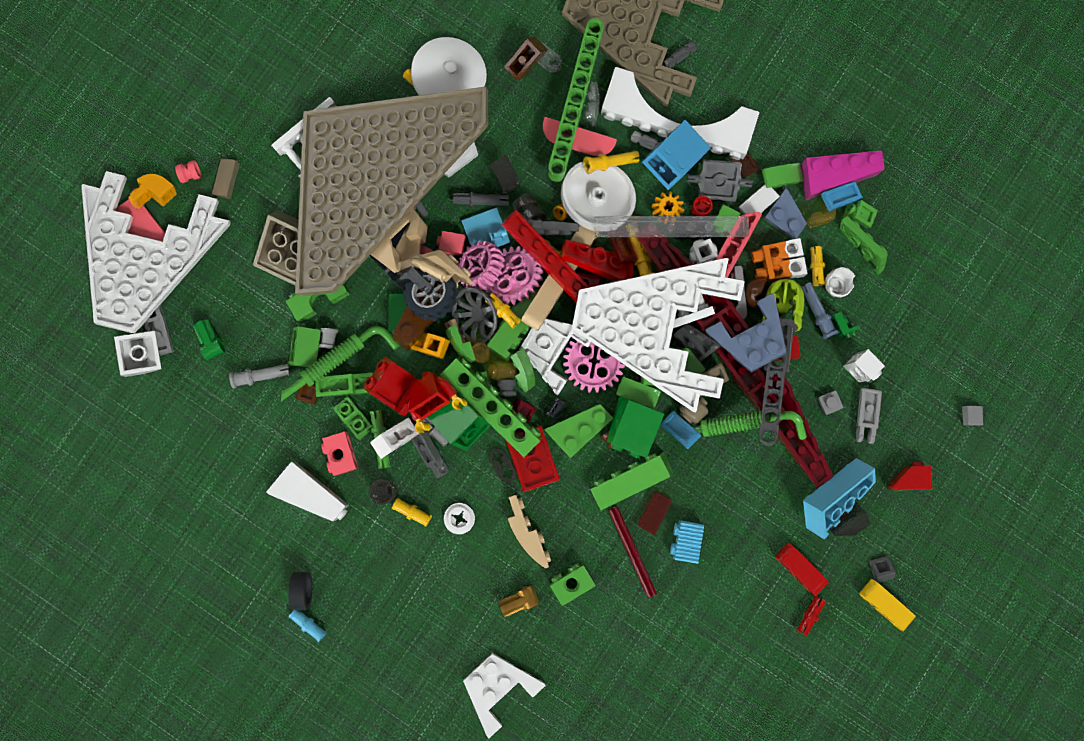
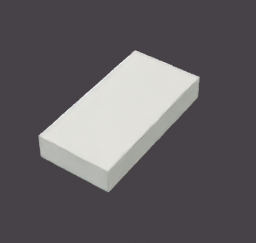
M764 185L739 206L738 209L743 215L754 211L762 213L780 196L773 188H766V185Z

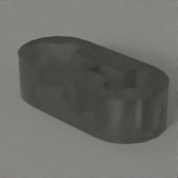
M501 449L492 450L489 454V460L500 479L504 482L513 481L516 477V470L506 453ZM495 452L498 454L502 453L501 460L504 464L500 465L498 461H493L492 458H494ZM504 465L507 468V470L512 469L513 473L511 474V479H509L508 477H503V474L505 472L502 467Z

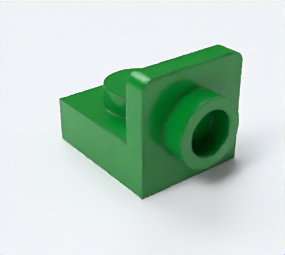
M842 312L831 316L835 329L839 331L836 334L838 338L841 336H845V339L856 335L855 330L860 329L859 325L849 329L848 319Z

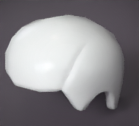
M845 267L834 269L828 273L825 279V287L828 293L838 298L848 295L854 288V273Z

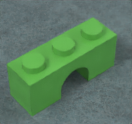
M343 284L335 293L298 296L293 293L289 296L290 299L286 300V303L295 319L303 323L317 314L314 308L316 297L327 295L329 300L335 304L350 295L346 286Z

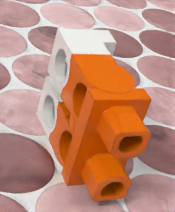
M801 239L764 245L761 249L753 251L751 253L752 262L762 261L763 268L754 270L755 278L767 279L768 282L780 279L801 278L807 275L805 259L802 257L804 254Z

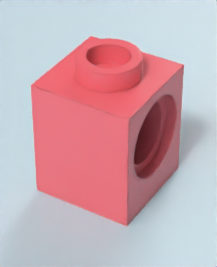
M442 231V235L437 238L436 247H439V250L445 254L462 257L466 237L463 234Z

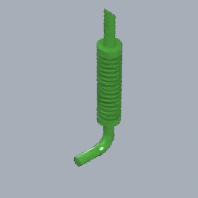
M381 326L370 327L358 337L356 334H353L346 339L347 341L344 340L343 343L337 345V348L332 349L331 353L328 352V355L325 354V357L322 356V359L315 361L316 364L313 363L312 366H309V369L306 368V371L300 372L299 374L302 378L282 391L281 402L305 384L311 387L314 381L317 382V379L320 380V377L323 378V375L326 376L327 373H330L329 370L332 371L333 368H336V365L339 366V363L342 364L346 361L345 359H349L355 352L360 351L364 348L363 342L372 335L379 334L383 336L393 350L397 349L400 345L393 340V336L389 331Z
M759 410V413L755 411V413H741L739 415L736 414V416L732 415V417L729 415L728 417L724 416V418L701 420V425L692 427L699 433H703L704 437L718 435V433L720 435L722 433L726 434V432L741 431V429L745 431V428L746 430H749V428L751 430L753 427L757 429V427L760 428L762 423V410ZM783 411L780 413V420L790 419L795 423L799 439L803 440L807 437L803 420L799 414L793 411ZM767 413L765 415V419L769 422L775 421L777 418L774 413Z

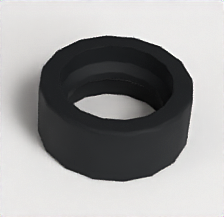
M293 572L290 577L288 598L289 606L292 610H308L311 605L313 585L310 572Z

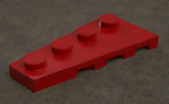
M566 240L563 243L562 260L613 282L632 279L634 254L622 255L620 251H604L602 247L590 248L588 244Z

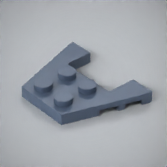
M774 294L757 302L766 320L731 338L722 322L705 330L707 335L718 342L721 347L726 349L750 372L786 354Z

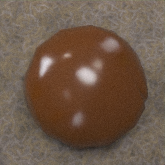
M754 279L746 286L745 298L750 307H759L757 302L766 295L763 287L769 285L767 279Z

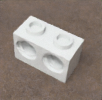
M867 349L856 353L843 367L860 383L877 379L882 374L880 370L884 365Z
M408 417L380 434L370 443L379 457L383 458L419 433L416 432L415 426Z

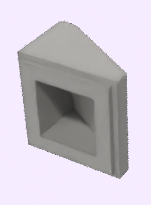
M962 406L963 426L983 425L982 406Z

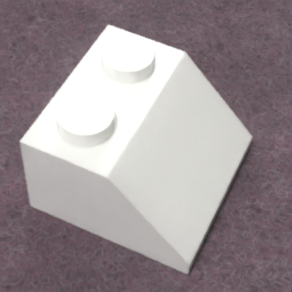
M155 331L114 337L121 376L146 374L162 369Z

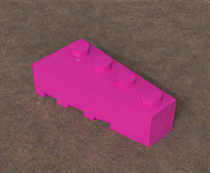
M882 151L806 158L801 164L804 177L805 201L849 182L855 181L857 183L877 176L884 170Z

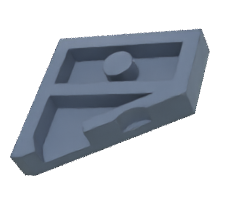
M787 189L782 192L764 218V220L793 240L797 239L807 225Z

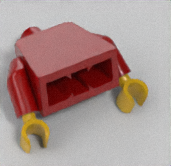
M431 372L423 373L422 379L413 384L410 399L407 403L413 420L417 422L415 430L418 433L430 430V424L422 420L450 403L451 398L453 400V408L461 410L459 402L467 406V401L457 396L458 393L449 381L441 376L437 377Z

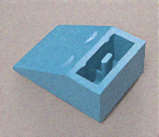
M684 120L643 159L642 163L669 190L711 147Z

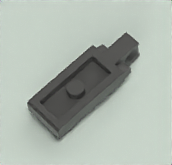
M424 430V433H419L411 439L426 467L432 469L437 479L449 472L446 463L443 462L438 449L435 447L427 431Z

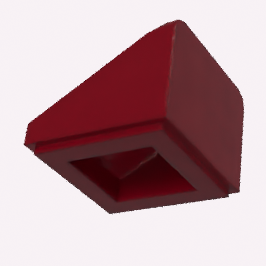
M515 398L512 403V409L516 413L520 412L523 414L528 424L536 408L519 398Z

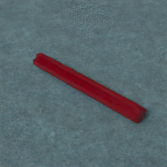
M615 506L609 509V514L648 598L653 597L657 594L622 514L619 508Z

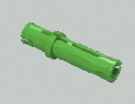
M382 410L370 412L373 428L371 433L374 434V439L386 431V427L383 424ZM377 454L378 469L391 467L388 455L380 458Z

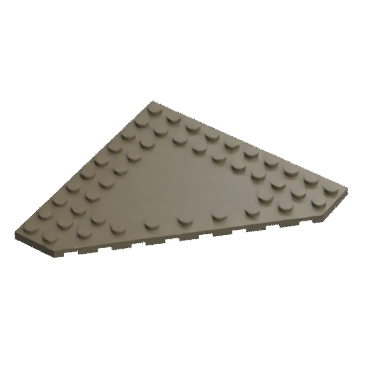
M486 86L304 111L296 295L335 293L488 127V89Z

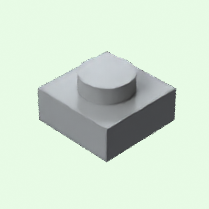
M836 390L817 397L824 415L843 409Z

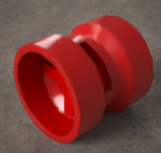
M700 196L695 199L691 207L692 215L698 219L705 218L712 209V201L706 196Z

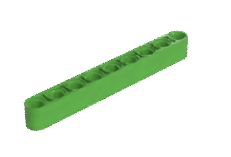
M596 18L589 20L586 25L550 158L548 176L555 182L561 181L565 177L600 47L604 25L601 20ZM596 29L598 32H592L591 30ZM587 46H591V47H593L594 49L589 50V49H587L586 47H587ZM587 63L589 66L583 67L581 64ZM582 80V81H584L585 83H584V84H578L577 81ZM572 98H579L580 101L574 102ZM568 115H573V116H575L576 118L573 119V120H571V119H568L567 116H568ZM568 132L571 136L564 137L562 134ZM564 150L566 154L559 155L557 151ZM557 167L560 168L562 171L560 173H555L552 171V169Z

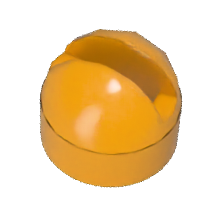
M559 204L553 209V215L557 220L561 221L568 217L563 204Z

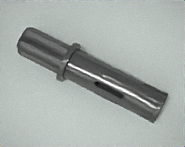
M471 192L453 193L452 196L453 204L471 205V207L473 205L508 207L509 201H500V199L509 200V194H473Z

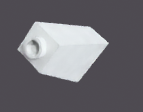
M291 462L267 490V493L271 496L331 521L341 520L348 512L346 508L349 505L297 462Z

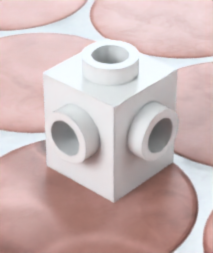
M711 238L705 241L700 239L693 243L689 258L695 265L714 261L718 257V250L716 245L712 243ZM700 252L705 254L704 258H702Z

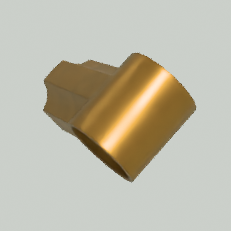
M533 584L498 601L505 617L522 609L527 610L540 604Z

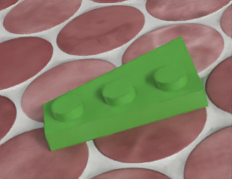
M846 216L841 220L840 230L854 247L861 248L864 255L863 258L867 262L869 260L872 261L877 267L874 271L879 275L885 268L888 256L886 249L874 242L873 237L868 232L865 233L855 220H851Z

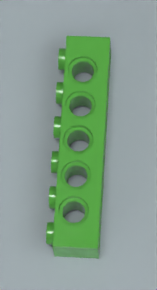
M460 357L456 358L440 376L449 381L454 389L525 457L542 439L540 436L541 432L535 426L530 427L526 423V417L520 412L516 413L512 409L513 405L507 399L503 400L498 395L499 391L493 385L489 386L484 381L485 377L477 371L475 373L470 368L472 365L465 358L461 359ZM462 373H466L469 376L468 383L462 382ZM475 387L482 388L483 396L479 397L475 394ZM492 400L497 403L496 410L489 408V401ZM502 415H509L511 417V423H504L502 420ZM517 428H522L525 431L524 437L517 436Z

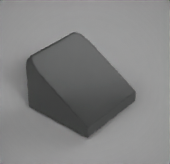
M888 556L869 561L876 582L881 583L895 578L896 571Z

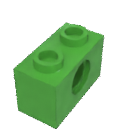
M576 563L568 568L569 572L565 575L560 573L551 579L550 587L562 606L596 586L583 563L581 565ZM569 578L577 580V585L574 588H569L566 585V581Z

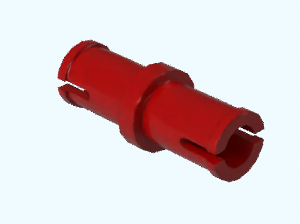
M814 596L810 607L803 613L805 616L796 629L798 632L808 637L815 621L818 622V616L826 601Z

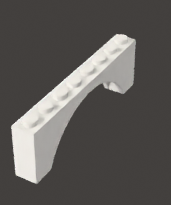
M615 67L602 106L601 115L607 120L613 121L615 119L621 121L626 126L634 125L642 131H653L659 136L666 138L680 123L668 120L655 112L641 96L634 79V73ZM741 106L734 114L722 121L692 127L711 147V152L729 155L734 160H743L747 154L759 112Z

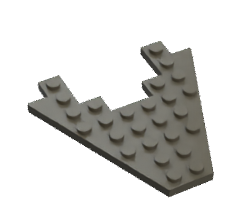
M566 0L562 16L583 35L589 20L593 18L601 20L604 26L599 49L619 67L633 72L635 81L662 105L667 107L672 91L690 97L697 77L662 66L668 48L651 43L660 13L664 12L679 17L684 1L720 12L724 0ZM596 29L591 30L592 32H598Z

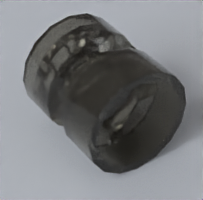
M524 194L513 203L512 208L514 211L517 210L527 222L529 220H546L547 215L539 206L533 194Z
M379 479L371 484L369 495L374 503L384 505L396 499L398 488L395 482L390 479Z

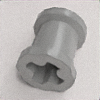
M321 328L322 339L319 347L334 349L336 347L335 337L338 330Z

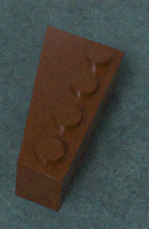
M442 289V290H440V291H438V292H439L441 295H443L444 289ZM425 297L419 298L420 304L422 303ZM431 300L428 301L426 306L432 305ZM407 306L393 332V340L408 352L436 320H423L421 317H417Z

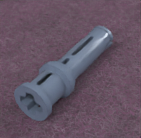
M810 282L802 286L804 296L816 318L815 324L819 326L823 334V340L839 333L831 321V315L826 314L812 283Z

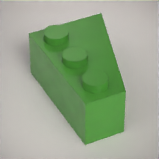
M599 404L548 427L544 431L571 458L604 428L613 417Z

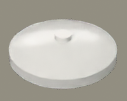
M451 37L433 39L425 43L417 51L412 62L411 79L418 95L485 87L486 67L482 57L475 48L460 39Z
M580 162L569 170L561 186V200L566 212L576 223L589 230L598 232L615 230L629 219L635 208L636 194L634 186L629 177L617 166L609 167L606 171L597 170L587 174L584 170L583 162Z

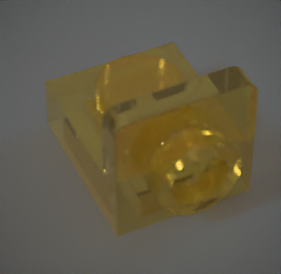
M824 203L822 205L823 211L813 213L812 217L807 221L808 228L831 223L835 219L836 210L828 211Z

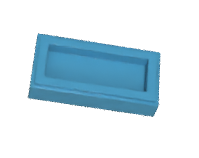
M855 181L821 194L828 211L863 198Z
M672 411L660 424L687 450L701 437L700 433L675 411Z

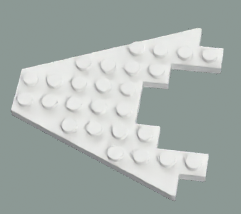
M106 171L100 188L82 184L93 319L97 325L135 334L230 226L229 220L214 217L219 203L218 199L199 194L187 229L168 224L163 242L129 234L128 232L133 220L132 215L116 211L127 178L124 175Z
M728 258L581 289L578 294L572 329L682 405L696 412L700 395L720 398L724 379L685 371L688 351L669 347L676 311L680 309L697 313L701 293L741 301L745 281L725 277Z

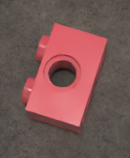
M348 432L322 438L323 443L321 447L324 455L327 454L329 460L327 462L329 473L337 476L359 469ZM337 449L343 451V457L340 460L335 458V451Z

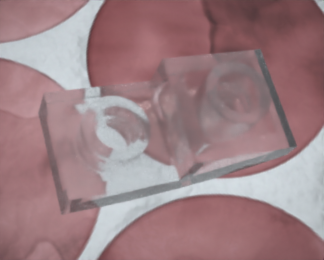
M597 82L589 84L587 98L590 103H587V110L584 111L587 122L590 121L592 127L596 125L600 101Z

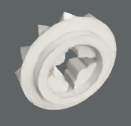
M453 504L444 514L445 526L450 532L455 534L468 532L475 522L474 512L467 504ZM462 511H464L463 518L465 519V521H467V523L460 522L459 524H457V526H455L457 519L454 518L452 514L459 515L460 513H462Z

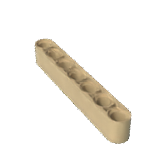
M580 225L579 232L574 234L571 241L588 244L591 247L600 232L586 229ZM565 261L574 271L577 270L578 266ZM550 275L521 319V322L537 331L563 292V288Z

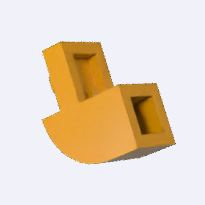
M147 174L137 179L140 187L135 188L131 192L129 199L132 206L137 210L151 198L164 207L177 193L174 185L164 177L156 174Z
M424 333L411 349L444 360L450 341L430 333Z

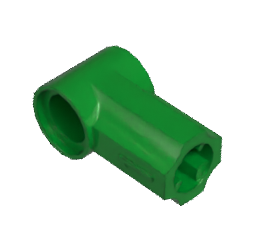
M209 319L201 320L193 325L201 344L199 345L200 351L206 360L225 353L224 345L216 336Z

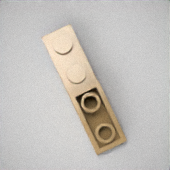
M517 494L510 496L509 500L515 516L509 517L508 521L517 540L537 563L544 568H548V562L551 561L548 550L544 551L542 543H545L542 532H537V529L529 531L528 528L531 527L528 516L524 517L522 509L525 506L522 498H518Z

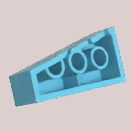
M856 458L837 474H834L830 480L821 485L811 495H808L803 500L806 528L825 539L829 535L827 532L831 526L836 527L840 523L839 517L844 512L849 513L853 508L855 500H860L876 483L875 468Z

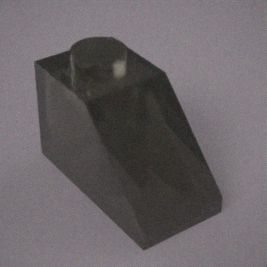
M507 155L490 164L491 175L503 194L507 191L510 193L518 188L519 178Z

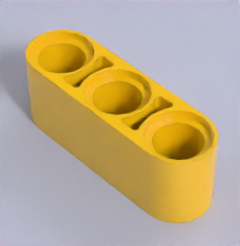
M873 579L859 593L861 597L902 632L916 617Z

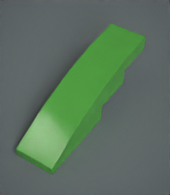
M373 373L320 377L321 379H317V382H315L316 397L368 393L363 388L366 380Z

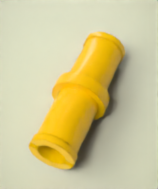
M816 246V249L811 247L810 269L812 270L813 286H819V284L823 286L825 285L823 270L825 263H823L822 247Z
M494 293L490 294L491 299L494 301L493 304L499 318L502 317L511 328H515V323L518 325L521 319L510 310L508 304H504Z
M399 498L396 499L392 506L393 510L407 516V519H413L425 527L432 518V515L417 509L416 505L412 506Z

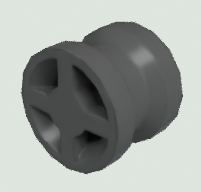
M516 380L497 381V386L499 387L498 395L500 397L516 396V391L514 390Z

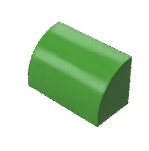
M299 326L293 328L289 357L290 366L309 368L313 363L316 364L321 330Z

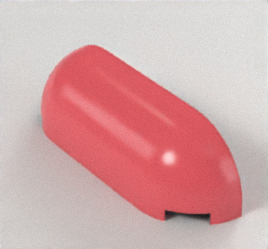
M545 117L543 121L544 134L550 142L555 144L560 121ZM578 127L572 150L598 157L599 154L606 155L611 152L617 139ZM568 132L562 134L564 137L571 136Z
M754 211L741 215L734 224L716 259L728 258L726 278L729 277L762 213Z

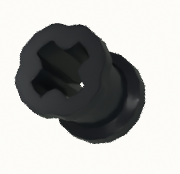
M553 396V402L543 413L558 422L559 415L568 405Z

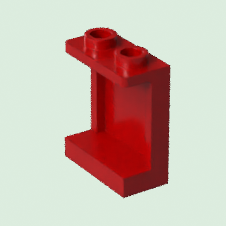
M384 357L377 364L373 375L366 380L363 389L405 417L409 412L407 403L410 399L411 387L420 380L392 360Z

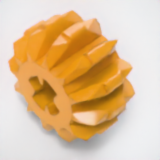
M663 192L661 193V198H655L656 203L652 204V208L655 210L652 214L653 216L659 215L657 218L658 222L664 219V225L667 224L668 220L671 224H674L675 219L679 220L681 218L679 213H683L684 209L680 207L683 205V201L677 202L679 195L673 198L672 192H669L668 196ZM665 205H668V208H669V206H670V207H671V210H670V211H668V209L665 210V209H664Z

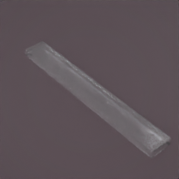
M595 216L594 235L595 237H748L749 221L748 216Z

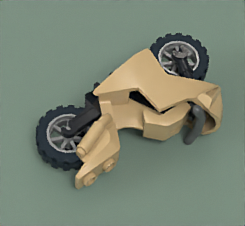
M419 201L369 256L404 290L403 296L406 298L404 301L409 310L423 320L429 321L431 319L434 321L438 320L437 318L445 317L447 312L450 313L453 310V305L457 303L458 283L461 281L471 286L473 282L469 278L471 274L464 267L460 269L457 266L459 262L451 254L447 256L441 250L423 255L420 254V245L426 241L428 227L415 210L417 208L422 217H426L428 211L422 202ZM444 289L443 295H441L438 291ZM425 297L422 303L420 304L419 298ZM431 300L432 305L426 306L428 301Z

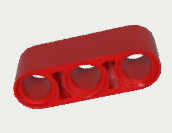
M789 542L775 555V558L814 596H817L829 583Z

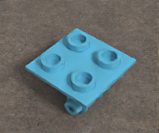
M497 208L462 220L471 247L473 242L477 245L479 240L490 242L497 247L510 243L506 229L501 225L502 220Z

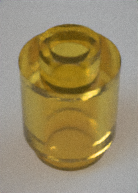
M494 361L489 363L487 373L488 377L493 380H513L517 375V368L513 365L512 361Z

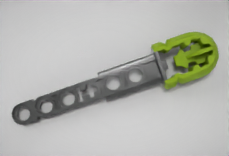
M780 279L773 282L765 296L774 294L775 301L776 299L780 300L776 304L778 314H788L789 310H793L792 320L779 318L786 348V354L779 357L783 364L774 366L770 362L764 365L767 375L759 440L765 446L774 445L778 439L785 373H789L793 332L799 331L802 326L801 317L804 308V293L801 286L790 279ZM790 300H793L792 305L789 304ZM776 376L779 381H777L776 389H772V379ZM770 394H775L779 400L776 403H770L767 397ZM767 413H774L777 418L775 421L769 422L765 419V415ZM770 431L774 434V439L767 441L763 438V434Z

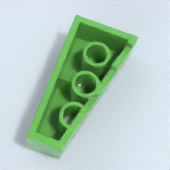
M537 287L533 288L535 294L531 292L528 294L529 299L524 296L522 303L519 301L518 304L515 303L511 308V311L520 319H522L539 291ZM503 320L499 325L500 329L488 341L487 346L489 350L508 362L511 358L510 356L515 353L532 328L523 322H520L518 325L515 323L516 327L511 328Z
M662 452L658 455L653 453L647 456V458L645 457L646 461L640 464L637 461L629 465V469L624 472L618 470L612 473V478L606 481L602 478L594 482L595 486L590 490L600 510L671 477L674 471L665 453Z

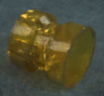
M476 343L472 346L476 358L475 362L485 363L489 360L490 350L486 344Z

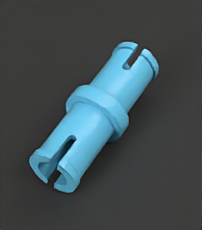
M293 610L289 615V618L298 624L303 632L310 634L317 642H320L327 632L314 623L312 617L308 618L300 610Z

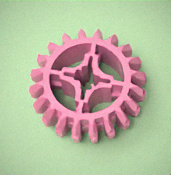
M479 240L477 245L473 242L472 247L467 246V251L462 252V258H458L460 263L457 266L460 269L464 267L471 274L469 278L473 284L471 286L464 282H461V284L466 288L475 287L480 290H488L489 286H494L495 280L499 281L498 276L503 274L501 271L505 267L503 264L505 261L502 256L503 253L495 244L487 241L482 242Z

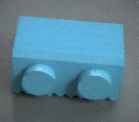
M679 520L678 524L675 523L674 535H677L676 542L672 543L670 550L673 559L698 564L704 531L703 524Z

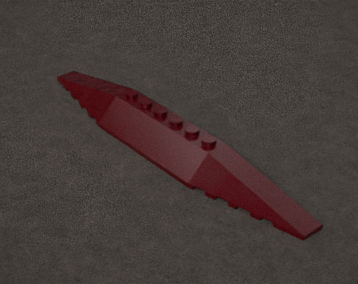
M649 224L635 234V237L658 272L694 265L682 255V252L669 243L668 239L653 225ZM702 294L705 304H708V307L713 306L715 314L693 321V324L700 332L710 337L705 330L719 322H722L731 338L750 329L728 298ZM720 346L714 353L759 413V410L763 408L767 371L762 366L750 372L726 349ZM775 376L772 379V389H776L777 381H779ZM784 378L781 412L793 411L799 414L803 420L807 437L803 440L799 439L795 423L790 419H783L778 424V439L815 487L818 488L830 480L833 475L824 455L818 447L815 436H813L810 430L809 423L803 415L799 401L792 391V386ZM770 394L767 400L770 403H776L779 398L775 394Z

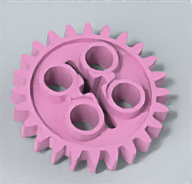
M518 246L515 251L513 247H510L509 252L503 249L502 256L505 259L503 262L505 267L501 269L503 274L498 276L499 281H494V286H489L486 293L489 296L494 293L504 304H509L511 301L515 305L516 300L522 303L524 296L529 299L528 294L530 292L535 294L533 288L540 287L537 281L543 280L540 274L544 272L540 264L525 249L522 250Z
M577 340L576 343L570 341L569 344L572 349H565L569 355L563 356L564 359L568 360L563 366L569 367L565 374L571 373L568 380L575 379L574 386L581 384L580 390L588 387V393H590L592 388L598 393L599 387L606 391V385L611 388L613 387L612 380L615 382L619 381L616 375L622 376L623 373L619 371V368H625V365L620 364V361L611 355L607 359L600 356L602 349L598 347L596 361L599 364L595 365L594 376L591 379L592 363L589 360L593 358L595 344L591 342L589 345L591 354L585 356L581 353V348L585 345ZM586 365L588 373L585 375L580 374L578 367ZM604 368L607 371V376L604 378L599 377L597 369Z

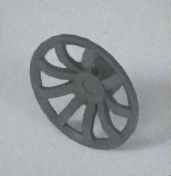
M467 287L460 290L458 296H456L457 303L452 307V318L456 319L461 333L465 335L466 340L475 344L487 342L493 337L497 328V313L493 302L486 293L478 288ZM471 292L478 293L476 302L472 299ZM465 294L470 304L463 302L460 297ZM483 297L488 302V304L486 302L481 303ZM457 304L469 311L457 312ZM470 317L462 326L459 324L458 318ZM474 323L471 336H469L465 329ZM485 324L492 327L489 334L485 332ZM478 328L480 329V333L483 337L481 339L476 338V332Z

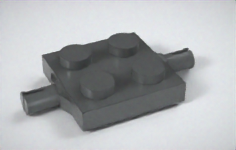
M703 159L702 170L699 175H687V182L698 183V197L706 196L712 200L736 201L740 186L752 187L753 180L741 178V162Z
M542 220L528 221L539 234H544V231L545 235H571V232H579V224Z

